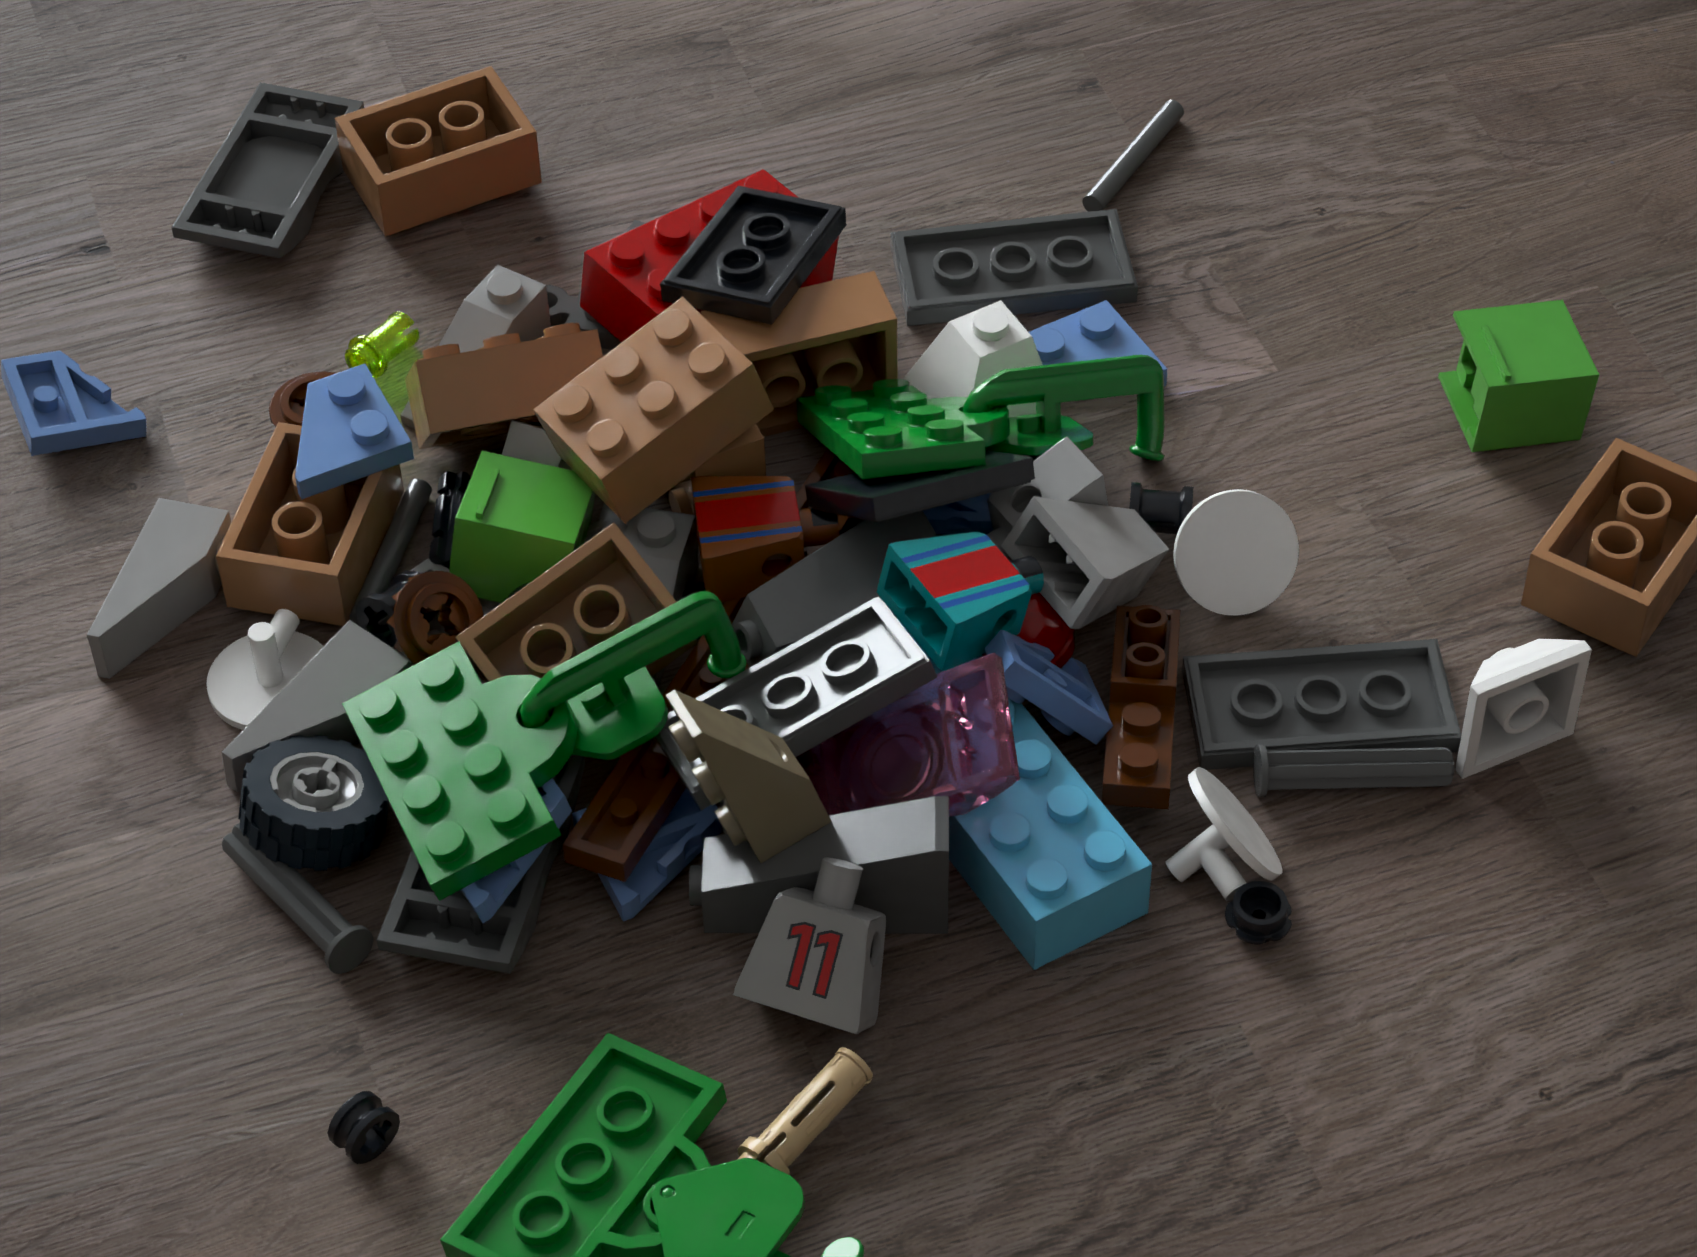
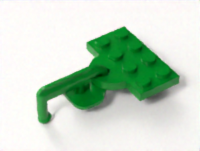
M1132 355L1005 369L982 382L970 392L968 397L928 398L926 394L920 392L913 385L910 386L909 381L903 379L879 380L873 383V390L851 392V388L848 386L830 385L816 388L815 396L796 398L797 421L862 479L986 465L985 450L1022 455H1042L1066 437L1080 450H1084L1093 446V433L1072 418L1061 415V403L1137 394V434L1135 445H1131L1129 451L1145 459L1162 461L1165 457L1161 452L1165 429L1164 374L1162 367L1156 359L1148 355ZM1036 402V414L1009 418L1007 405Z
M700 591L691 594L552 668L542 678L533 675H506L482 684L459 641L342 703L428 883L439 901L561 836L538 788L556 776L571 755L604 760L614 759L654 738L663 729L668 718V707L646 668L648 664L704 635L711 651L707 666L713 675L728 679L745 670L747 662L745 656L741 653L737 635L721 600L714 593Z
M607 1033L440 1241L446 1257H792L778 1249L800 1221L805 1209V1200L800 1184L792 1176L752 1158H742L711 1166L704 1151L694 1144L727 1102L723 1083ZM843 1237L830 1243L825 1248L821 1257H863L864 1246L860 1240L854 1237Z

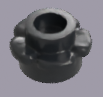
M1252 881L1242 885L1236 891L1233 901L1229 902L1226 906L1225 920L1230 928L1236 929V935L1240 940L1249 944L1261 945L1269 941H1279L1288 934L1292 926L1291 920L1288 919L1292 909L1287 896L1278 886L1266 881ZM1253 916H1261L1265 919H1256Z

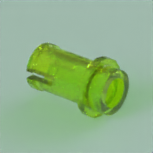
M395 311L367 335L358 334L353 337L348 344L349 349L345 352V360L348 367L353 368L365 363L374 378L385 374L390 361L418 342L420 338L418 328L412 329L405 336L402 334L403 331L414 324V321L407 314Z

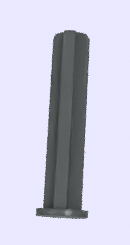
M1256 744L1253 757V778L1257 797H1266L1268 790L1448 786L1451 784L1454 775L1453 755L1451 750L1446 747L1267 751L1264 744Z
M240 823L234 825L232 832L222 840L223 851L325 952L324 961L326 966L333 973L342 974L351 971L361 964L373 946L372 933L365 926H352L295 868L288 867L289 864L280 861L276 863L266 858V854L260 850L256 851L249 845L248 837L242 835L239 828Z

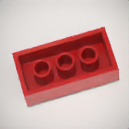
M762 169L585 251L580 307L619 341L623 342L673 304L662 301L660 283L738 186L799 197ZM839 236L800 288L832 281ZM696 309L700 314H701V311H704V310H701V309Z

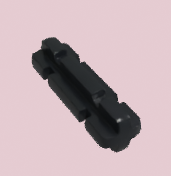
M446 471L440 476L437 493L440 496L436 499L432 529L434 539L430 545L429 559L432 563L442 565L448 569L450 568L455 517L471 479V476L464 471L458 473Z

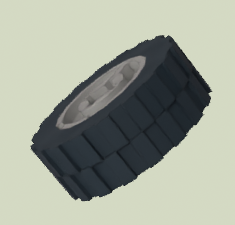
M292 736L288 740H276L269 743L267 748L259 749L252 755L250 763H246L243 770L238 817L240 819L239 828L242 835L248 837L250 846L256 851L260 850L266 854V858L276 863L280 861L289 864L288 867L313 868L314 871H327V868L333 867L341 869L351 866V863L357 860L363 861L370 856L373 848L377 849L379 847L383 834H385L389 800L363 748L360 750L352 746L350 742L341 739L339 741L328 739V736Z

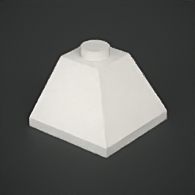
M1000 300L949 321L903 380L909 381L910 386L913 385L920 392L926 394L928 398L968 397L970 392L982 382L1002 370L1040 366L1043 364L1030 333ZM1036 402L1007 405L1009 418L1036 414Z
M1537 639L1517 648L1502 649L1489 659L1483 661L1470 686L1455 770L1462 779L1573 734L1592 651L1585 640Z

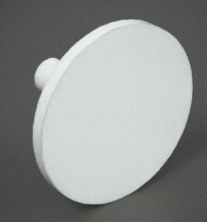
M1227 490L1204 499L1185 517L1174 543V566L1180 584L1198 604L1218 614L1245 615L1268 606L1284 592L1296 570L1299 544L1291 519L1277 503L1254 491Z
M279 609L276 611L270 624L266 622L253 624L249 628L247 636L227 646L212 663L206 682L209 701L216 714L231 726L243 730L324 647L312 637L295 631L300 620L292 611Z
M1197 767L1188 774V781L1193 794L1212 822V825L1165 861L1171 873L1180 882H1183L1203 867L1226 901L1233 900L1236 891L1246 884V881L1224 851L1230 845L1263 878L1273 881L1282 874V866L1274 848L1240 801L1222 782L1207 770Z

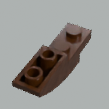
M1117 605L1108 713L1113 726L1107 732L1102 788V803L1104 805L1169 810L1181 610L1162 609L1154 605H1140L1136 607Z

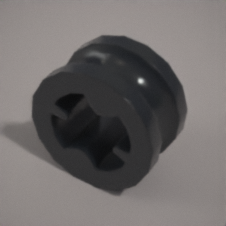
M362 1091L347 1100L335 1113L329 1124L328 1137L337 1147L345 1148L346 1155L353 1162L364 1164L379 1156L393 1141L400 1125L399 1115L390 1107H383L381 1099L373 1092Z

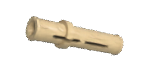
M840 1047L830 1062L793 1098L790 1104L758 1138L749 1136L737 1149L738 1159L752 1158L790 1175L788 1167L830 1124L863 1086H867L871 1082L873 1073L870 1067L855 1052L845 1047Z

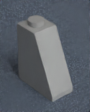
M1033 496L1001 545L1012 560L1032 556L1039 562L1044 575V585L1040 593L1070 629H1080L1115 610L1117 605L1122 606L1136 598L1169 551L1166 544L1135 509Z

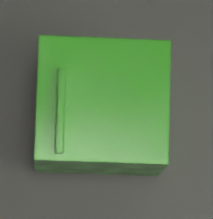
M1554 300L1454 311L1453 317L1464 339L1456 371L1439 372L1438 378L1471 451L1479 452L1581 440L1599 373L1564 301Z
M481 451L455 517L449 573L463 579L473 589L478 598L503 603L507 596L517 587L526 583L529 584L583 545L592 521L595 492L573 470Z

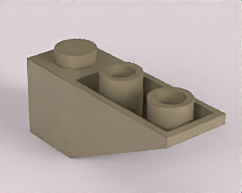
M677 690L666 694L679 721L670 725L668 729L689 763L700 758L702 764L691 769L712 806L723 800L725 805L715 810L714 813L734 846L746 840L759 862L763 863L832 822L811 780L783 738Z

